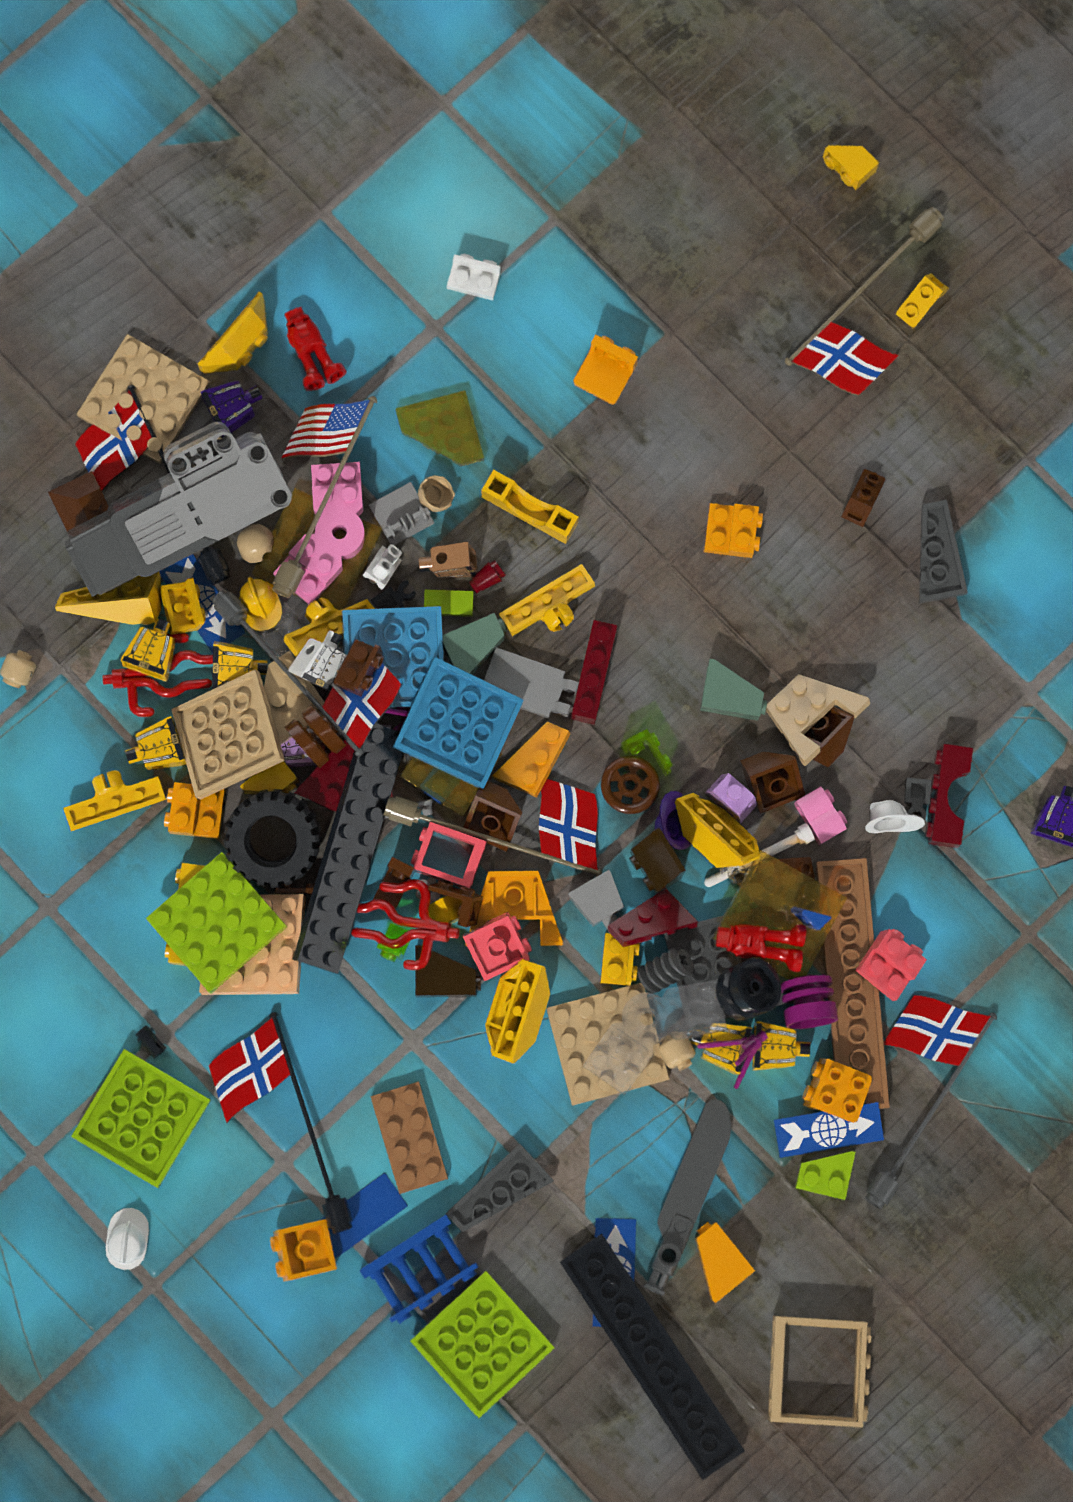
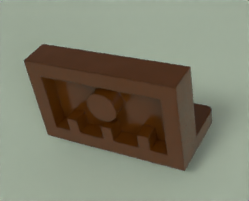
M355 639L333 682L334 685L361 697L365 690H369L375 669H379L383 663L384 655L381 647L376 644L373 647Z

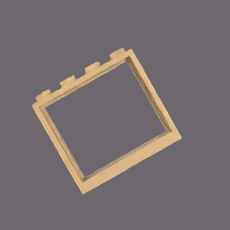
M773 1316L768 1420L771 1422L863 1427V1421L867 1422L868 1406H864V1395L869 1394V1380L865 1379V1371L870 1369V1353H866L867 1343H871V1327H867L868 1322ZM785 1325L856 1329L853 1417L781 1413Z

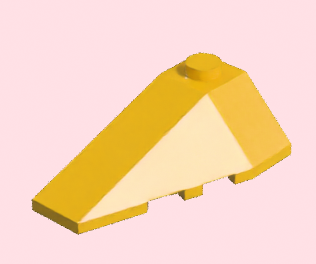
M158 571L148 577L137 576L102 595L97 594L93 597L87 587L61 593L55 609L60 612L132 625L155 623L161 611L160 572Z

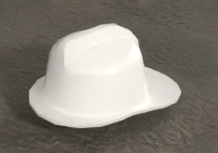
M886 800L870 805L871 821L867 823L865 829L869 833L910 832L922 828L925 825V821L919 816L909 815L900 803Z
M124 1208L116 1212L110 1220L106 1240V1256L109 1262L116 1268L122 1270L133 1269L144 1260L149 1224L145 1215L139 1210Z

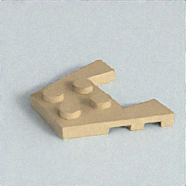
M798 674L767 704L766 712L779 731L789 741L790 747L797 753L801 763L806 766L820 753V746L804 734L835 705L856 718L870 705V699L866 696Z

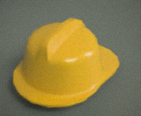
M248 577V582L241 587L239 593V600L248 609L245 621L254 630H270L278 624L282 616V606L278 594L272 590L273 584L262 579Z

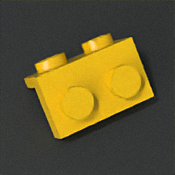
M193 577L188 578L185 582L161 585L159 589L167 622L171 624L169 627L170 635L199 630L204 625L206 615L204 608L200 607L199 586L194 583Z

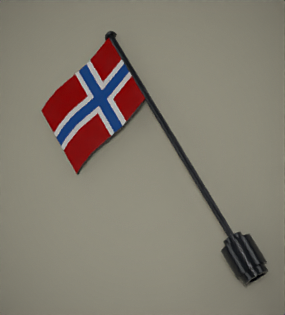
M134 385L127 387V394L132 396L133 404L129 408H123L118 402L108 412L109 415L117 414L120 417L121 424L116 429L122 440L95 425H91L75 443L88 473L93 472L102 491L113 479L138 461L148 449L147 442L149 439L157 438L149 420L144 416L141 409L142 405L134 390L136 389ZM139 410L141 411L144 419L140 417ZM130 426H138L140 428L141 436L138 440L133 441L128 438L126 432ZM160 448V450L158 451V453H159V455H160V457H161V459H162V461H163V463H164V465H165V468H166V470H167V472H168V474H169L170 471H169L168 466H167V464H166V462H165V460H164L163 450H162V448ZM213 546L205 547L200 552L201 556L198 557V561L207 580H211L213 585L227 580L230 577V569L220 548L214 549Z
M272 1012L269 1015V1020L251 1036L223 1051L210 1063L211 1076L226 1123L240 1110L269 1094L291 1076L329 1197L325 1199L326 1204L322 1205L329 1229H332L333 1234H337L353 1228L351 1223L353 1218L346 1197L340 1198L339 1194L334 1195L280 1029L277 1019L279 1014Z

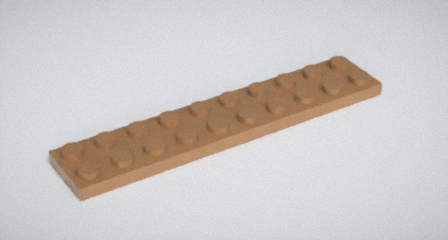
M867 858L816 862L820 914L832 917L822 927L826 975L831 976L833 982L827 988L834 989V994L828 997V1001L836 1003L839 1018L838 1021L830 1024L833 1060L872 1077L864 1104L878 1102L879 1109L889 1108L879 990L855 971L874 942Z

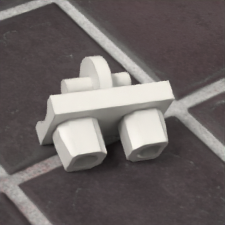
M392 544L387 549L382 546L363 573V576L369 578L372 584L377 583L378 587L383 589L402 561L399 558L402 551Z

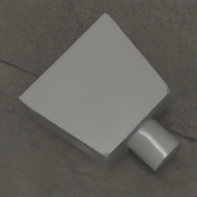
M610 870L568 893L570 901L593 927L603 922L608 930V925L618 919L615 914L624 908Z

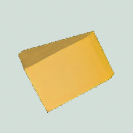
M449 896L442 897L429 905V915L433 920L453 924L459 920L457 912L462 900Z

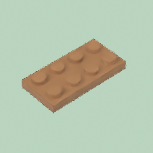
M419 1082L370 1096L399 1194L447 1180L448 1177Z

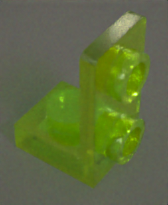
M645 729L621 742L620 747L625 755L630 752L632 755L639 753L645 749L644 744L647 743L664 775L667 777L671 774L670 768L673 765L667 754L662 755L658 748L660 742L654 732L650 734L648 729Z
M390 923L385 935L390 939H396L409 930ZM410 942L398 949H392L378 943L376 948L380 951L381 957L395 963L396 958L402 961Z

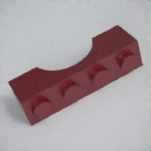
M593 620L571 720L595 725L617 625Z
M943 744L940 750L935 752L934 764L938 765L937 774H933L931 788L935 789L934 798H930V805L928 806V813H932L931 823L927 822L925 837H929L928 844L958 848L962 845L964 820L955 815L948 803V790L954 780L967 776L970 773L973 748Z

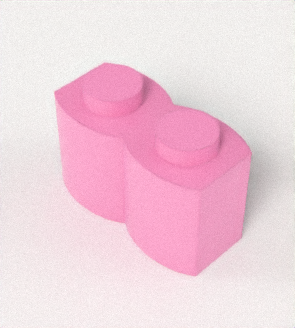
M822 787L794 802L800 816L809 825L818 845L825 843L847 829L845 826L847 820L840 810L838 812L835 810L832 804L835 802L832 794L828 789L824 790Z

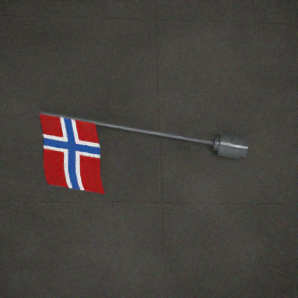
M227 589L220 591L212 600L214 609L230 626L242 624L356 751L355 755L361 756L364 752L362 747L372 728L392 705L400 691L402 684L382 663L381 667L375 669L372 675L373 681L369 690H365L361 697L334 685L323 706H321L245 621L248 613L246 606L233 592H229Z
M914 995L883 1042L884 1046L902 1048L931 1061L958 1067L891 1172L887 1170L884 1173L878 1172L866 1190L867 1195L864 1199L876 1208L882 1210L884 1205L887 1206L900 1185L897 1183L898 1177L895 1176L897 1170L993 1020H997L995 1013L991 1012L988 1015L973 1013L935 998Z

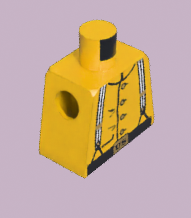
M157 619L153 630L141 627L121 658L123 667L167 682L175 649L174 638L167 636L171 624L162 619Z
M214 641L212 690L253 670L259 671L260 675L267 674L268 660H253L252 648Z
M171 716L135 734L138 746L125 750L129 764L143 760L147 770L187 765L179 735Z
M760 1021L754 1023V1035L763 1030L768 1039L761 1043L762 1047L754 1055L752 1071L795 1066V1056H810V1042L796 1041V1030Z
M711 1023L708 1033L694 1029L690 1042L697 1046L700 1043L736 1040L744 1037L749 1038L752 1028ZM741 1045L703 1048L701 1058L732 1074L739 1075L743 1062L739 1066H736L735 1062L744 1050Z

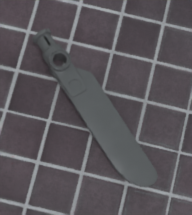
M713 1099L705 1105L658 1217L657 1224L663 1241L651 1266L653 1271L649 1281L644 1283L643 1287L661 1296H665V1286L669 1277L674 1275L730 1139V1114L726 1104L720 1100ZM671 1249L675 1253L674 1262L666 1263L663 1261L661 1256L663 1250ZM661 1274V1278L658 1282V1285H656L658 1277Z

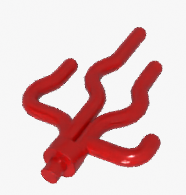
M167 633V636L174 638L175 643H186L190 638L187 633L172 635ZM193 650L177 652L173 655L170 672L183 660H191L204 665L213 664V654L202 655ZM129 668L112 669V674L102 676L103 685L113 684L114 689L127 688L129 709L138 717H151L155 711L152 707H140L138 705L137 687H149L162 697L172 698L186 690L205 689L212 686L210 679H195L182 681L172 688H165L156 680L147 677L148 675Z
M409 879L402 883L382 882L379 888L381 891L391 893H404L411 889L419 890L421 893L419 904L420 919L399 915L391 903L382 899L359 903L356 913H369L376 909H381L386 912L389 919L395 924L419 929H411L396 939H390L382 932L364 928H353L351 930L353 937L375 940L383 947L389 949H398L413 939H424L420 958L403 962V967L407 970H420L428 964L433 941L448 942L450 938L458 939L460 933L459 929L451 927V923L436 921L430 917L431 892L428 890V885L418 879Z

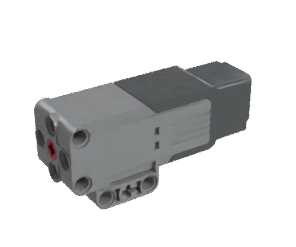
M217 421L168 445L163 452L164 460L170 471L169 474L112 502L108 506L107 511L68 530L69 540L65 541L67 552L91 596L102 595L137 576H151L217 542V540H221L273 512L287 507L293 495L261 433L248 432L234 438L228 427L224 423ZM225 435L224 438L217 440L219 436ZM181 458L178 462H173L174 459Z

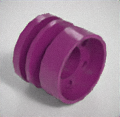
M804 975L781 983V991L786 993V995L782 996V1002L794 1004V1006L784 1010L787 1028H814L839 1020L836 1003L824 1001V999L834 994V989L827 988L833 984L831 976Z

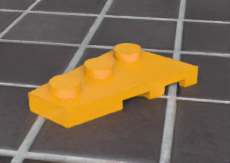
M546 722L492 775L493 778L537 798L564 748L570 732L550 722Z

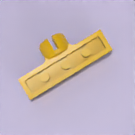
M581 564L499 613V617L502 618L512 636L537 621H543L550 631H560L562 628L559 625L561 623L559 618L566 627L574 619V614L568 606L569 602L595 587V582Z
M318 599L322 606L316 600L311 602L306 608L305 614L310 624L284 636V642L295 657L298 656L308 639L312 638L323 643L329 630L341 635L343 638L342 610L336 609L328 599ZM365 599L343 610L375 608L368 599Z
M117 770L106 772L111 786L108 787L104 774L97 775L92 780L95 790L93 798L63 808L70 830L74 831L167 800L159 776L133 785H126L123 782L121 773Z

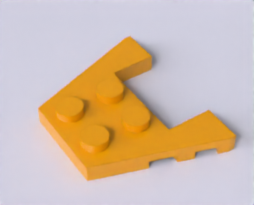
M488 871L481 893L483 899L477 925L470 927L469 932L485 925L488 920L509 912L511 917L516 916L518 920H540V946L563 945L539 871Z

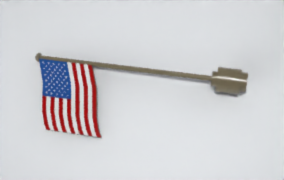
M370 396L366 401L350 404H319L305 408L283 453L282 460L300 456L327 457L344 454L295 560L283 561L274 578L272 590L283 597L290 598L292 594H295L305 572L301 569L300 558L374 403H377L375 396Z

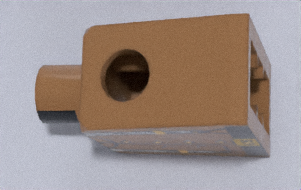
M468 542L432 547L430 557L419 558L420 572L432 571L440 579L475 576L478 573L476 551Z

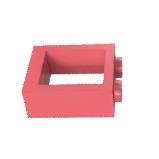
M433 822L429 823L428 828L424 826L419 841H422L420 851L415 850L411 860L415 872L437 880L449 881L457 887L471 888L487 845L486 841ZM434 832L474 845L463 879L422 865Z

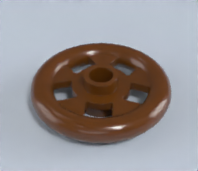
M623 756L615 759L606 767L601 778V791L605 801L613 809L624 814H637L647 810L657 799L660 790V780L655 768L648 761L637 756ZM628 766L630 773L620 776L618 769ZM640 769L644 770L648 775L643 781L636 774ZM618 781V792L611 791V782ZM628 781H632L635 784V787L631 790L626 788L625 784ZM642 787L649 789L645 799L638 796ZM622 796L633 797L632 804L622 803Z

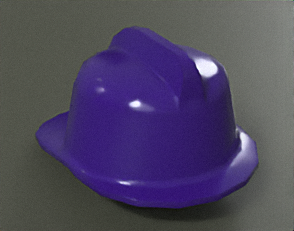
M670 791L665 794L661 801L660 814L655 821L654 828L661 829L673 848L685 850L691 843L683 836L675 805L676 799L683 797V795L678 791Z

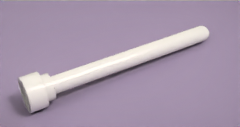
M804 823L798 826V830L794 831L793 835L759 851V859L742 866L727 867L704 880L705 886L712 887L797 843L801 845L814 841L815 837L809 825Z

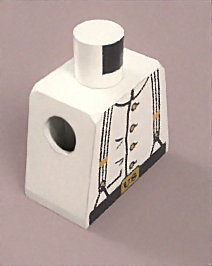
M329 630L323 643L312 638L308 639L288 671L325 690L331 691L334 686L333 682L347 656L336 650L342 636Z

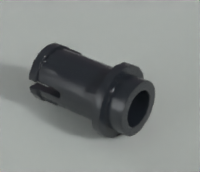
M146 1025L136 1033L137 1041L143 1043L153 1058H157L158 1054L161 1055L167 1047L153 1033L154 1029Z

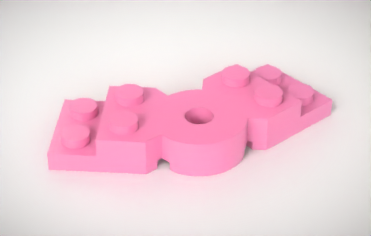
M347 462L315 527V534L311 535L299 563L302 565L301 569L305 573L295 594L308 605L317 600L343 571L342 559L354 557L364 545V526L358 517L363 512L360 462ZM340 463L311 465L313 510L315 515ZM337 530L347 532L346 536L342 539L335 538L334 533ZM306 534L290 550L289 556L284 562H288L289 559L295 560ZM280 566L274 571V576H276Z

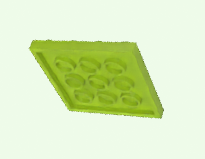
M223 852L217 855L146 918L210 994L287 928L286 924L244 876L233 869L235 866L231 861H228Z
M124 1049L71 1137L156 1188H159L211 1100Z
M487 1271L477 1278L410 1341L478 1418L487 1412L555 1348Z

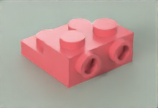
M509 912L487 921L485 925L463 935V939L484 981L510 970L522 959L530 960L529 952L532 951L527 938L521 939L518 930L521 929L517 917H511Z
M887 929L880 931L855 971L889 999L896 1001L908 982L916 978L927 959L922 956L923 951L921 948L914 944L909 945L903 940L905 936L900 931Z

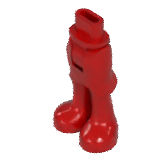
M302 307L286 312L284 315L287 320L288 341L296 350L306 373L302 380L304 389L306 391H314L325 386V381L311 357L313 352H315L328 384H333L341 379L347 371L343 364L333 363L325 347L327 345L318 327L309 315L304 313Z
M747 924L730 925L729 928L718 927L716 947L726 948V951H731L735 956L741 958L757 957L779 960L786 963L789 970L800 972L803 961L802 950L765 946V941L803 947L806 939V925L798 924L791 930L785 931L771 930L766 926L760 927Z

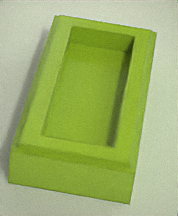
M425 590L424 607L441 606V616L473 617L474 592Z

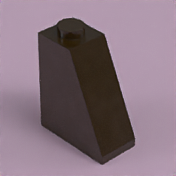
M415 945V960L420 958L421 945ZM431 951L428 964L420 970H415L416 997H476V991H481V976H476L475 969L434 951Z

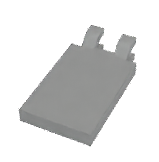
M497 647L484 678V681L523 699L524 701L520 709L548 719L551 712L568 718L571 705L558 701L562 690L576 695L579 682L564 679L565 671Z

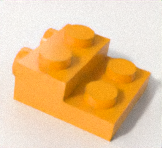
M710 503L704 552L752 558L754 551H759L760 537L756 536V529L762 526L763 513H758L759 506L743 504L730 506Z
M174 782V787L168 789L167 802L171 803V810L165 813L164 827H168L170 834L219 839L225 789L200 800L195 797L192 784Z
M326 1219L273 1231L274 1236L270 1237V1245L272 1251L278 1254L279 1262L275 1263L278 1277H283V1282L337 1269Z

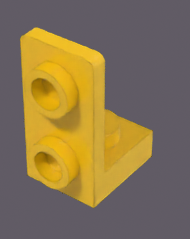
M931 273L924 276L898 309L896 315L912 328L916 327L937 299L944 296L949 288Z

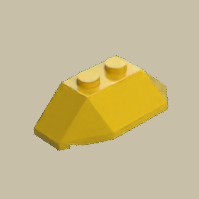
M260 291L198 362L199 369L203 374L238 370L242 365L246 366L253 356L252 353L257 347L261 348L268 339L265 300Z
M690 793L676 799L675 805L683 836L716 868L742 866L759 859L760 852L757 840L723 808L708 800L701 799L695 793Z
M522 959L516 966L500 977L485 1024L488 1041L492 1048V1056L515 1064L536 1042L550 997V989L544 966Z

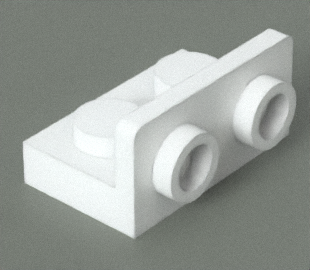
M467 254L454 255L447 289L493 301L501 268L491 260L479 261Z

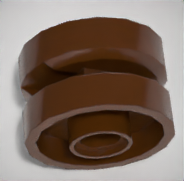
M310 705L301 712L302 718L309 727H304L298 720L293 719L284 728L311 760L321 768L329 761V755L325 751L324 744L336 754L346 744L337 735L338 731L324 715L321 716Z

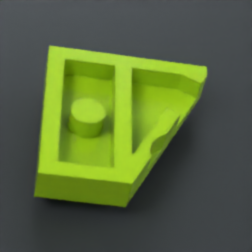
M850 1151L800 1163L795 1188L845 1200L855 1152Z

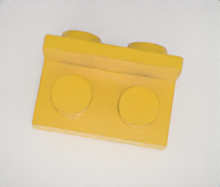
M605 933L601 984L631 986V981H636L638 966H633L634 956L639 955L640 943L622 947L611 934Z

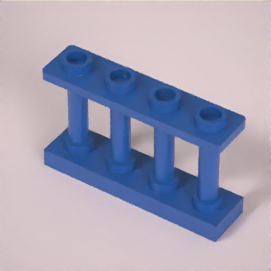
M447 1215L439 1218L359 1270L364 1279L369 1276L372 1280L375 1279L396 1314L389 1318L391 1323L396 1320L399 1324L412 1316L410 1311L419 1306L420 1310L424 1309L434 1302L431 1297L440 1292L444 1296L455 1289L454 1282L461 1278L465 1282L477 1274L475 1271L479 1267L477 1263L469 1266L449 1235L448 1225L451 1224V1221ZM432 1235L441 1239L460 1270V1273L447 1280L426 1246L428 1245L426 1239ZM412 1248L415 1252L418 1251L439 1285L428 1294L424 1292L405 1261V1253ZM389 1263L397 1266L417 1298V1301L406 1308L403 1307L383 1274L385 1272L383 1267Z

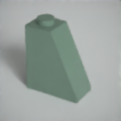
M495 613L442 635L443 647L451 665L473 675L495 651L496 647L504 641V632L507 630L502 618L497 619Z
M709 659L700 711L756 721L759 720L761 714L765 715L767 700H763L764 692L715 659Z

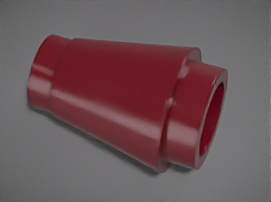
M496 560L491 563L488 561L469 583L475 592L479 593L502 582V578L506 574Z

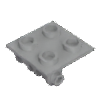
M411 482L369 504L372 513L392 545H396L434 524L428 508L420 504L418 493Z

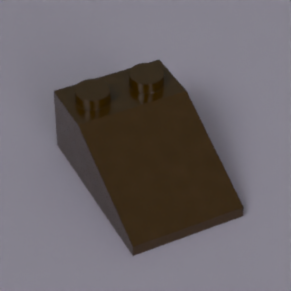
M660 828L655 829L630 851L632 856L629 857V860L636 871L638 869L642 871L645 876L642 881L649 892L653 890L655 894H658L681 880L686 871Z

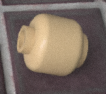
M18 650L17 654L8 653L0 669V675L3 677L2 681L16 688H21V685H28L36 669V664L31 660L32 655Z
M676 1031L661 1039L662 1044L658 1050L668 1068H678L681 1071L692 1065L691 1060L696 1055V1051L686 1034H679Z

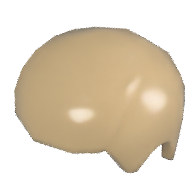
M433 475L425 478L418 489L420 504L423 507L426 506L432 512L446 510L452 505L455 497L451 483L442 476Z
M253 524L243 529L238 535L237 547L245 561L249 563L261 562L266 552H272L274 537L271 530L266 526Z

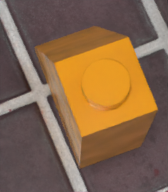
M707 1222L697 1230L699 1235L695 1240L710 1298L714 1303H717L755 1270L717 1222H714L712 1225Z

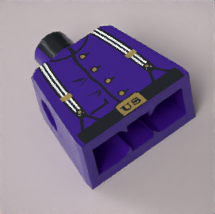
M239 381L201 391L202 398L214 422L224 423L231 433L255 416L251 404L263 399L257 386L243 391Z
M1063 786L1060 797L1051 795L1046 800L1030 834L1073 848V787Z

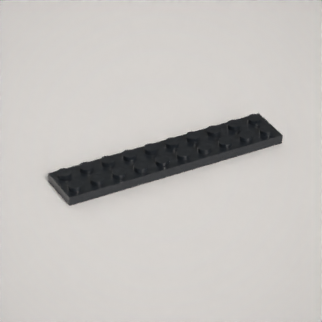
M376 723L362 747L364 750L363 754L356 756V751L354 750L292 960L331 973H339L383 823L384 811L403 755L402 751L393 747L399 734L398 731Z
M601 1233L560 1261V1264L701 1479H706L745 1452L603 1234Z

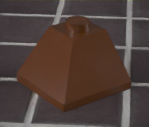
M92 471L48 492L67 532L107 511L109 506Z
M833 707L804 734L820 746V753L812 760L829 767L844 752L854 721L853 715Z
M760 752L740 760L745 780L750 792L756 798L757 809L760 814L805 796L795 756Z
M487 781L484 789H478L463 828L511 843L522 811L507 789ZM484 840L486 841V843L495 846L501 850H504L506 852L509 848L494 842Z

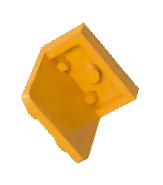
M595 334L591 341L590 351L574 378V385L613 405L619 399L634 372L638 356L628 347L621 348L615 345L614 341L609 337H600Z
M820 1058L812 1067L811 1076L813 1078L810 1086L807 1085L803 1092L802 1099L805 1100L803 1106L821 1110L852 1123L857 1122L871 1085L872 1077L828 1058Z

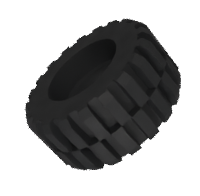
M274 789L273 791L262 790L258 794H252L241 802L229 817L224 831L226 837L223 840L224 848H227L228 851L226 857L228 861L234 863L235 867L233 869L237 873L241 872L244 874V878L249 883L253 880L257 882V886L261 887L271 885V888H278L281 884L287 886L292 884L294 880L303 877L318 856L322 836H320V822H317L315 818L317 814L313 809L310 810L308 808V802L303 798L299 800L295 797L296 794L290 791L287 794L283 793L282 789ZM269 815L283 818L293 827L296 833V845L293 852L288 857L278 861L268 860L260 856L253 849L250 842V831L254 823L260 818Z

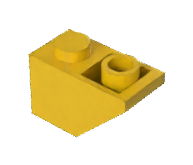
M828 145L823 154L825 164L830 169H835L841 175L842 181L846 185L852 186L855 190L876 172L879 164L863 146Z

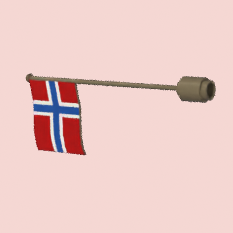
M934 207L925 209L909 225L911 237L789 358H785V364L788 366L795 364L810 370L837 388L859 396L899 355L879 348L856 332L837 325L832 321L914 240L916 242H926L942 226L944 221L943 215Z
M550 779L546 780L541 789L538 825L540 852L422 815V809L417 808V802L398 796L395 798L389 796L384 811V816L389 817L388 820L410 827L412 822L418 823V820L421 819L594 874L596 877L602 874L601 869L597 867L595 847L598 819L595 794Z

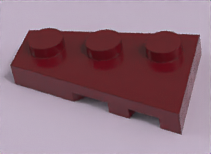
M343 739V742L346 746L337 754L331 752L329 754V761L321 768L317 767L294 794L334 812L337 811L354 749L345 739Z
M665 888L609 924L608 932L622 947H627L652 940L653 936L664 933L667 935L674 934L676 930L686 927L688 929L695 928L698 921Z

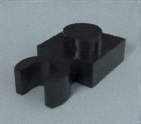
M406 580L399 585L396 592L390 586L372 598L371 603L376 609L405 608L402 601L413 600L416 597V592L413 591L410 594L403 592L404 588L409 586V582Z

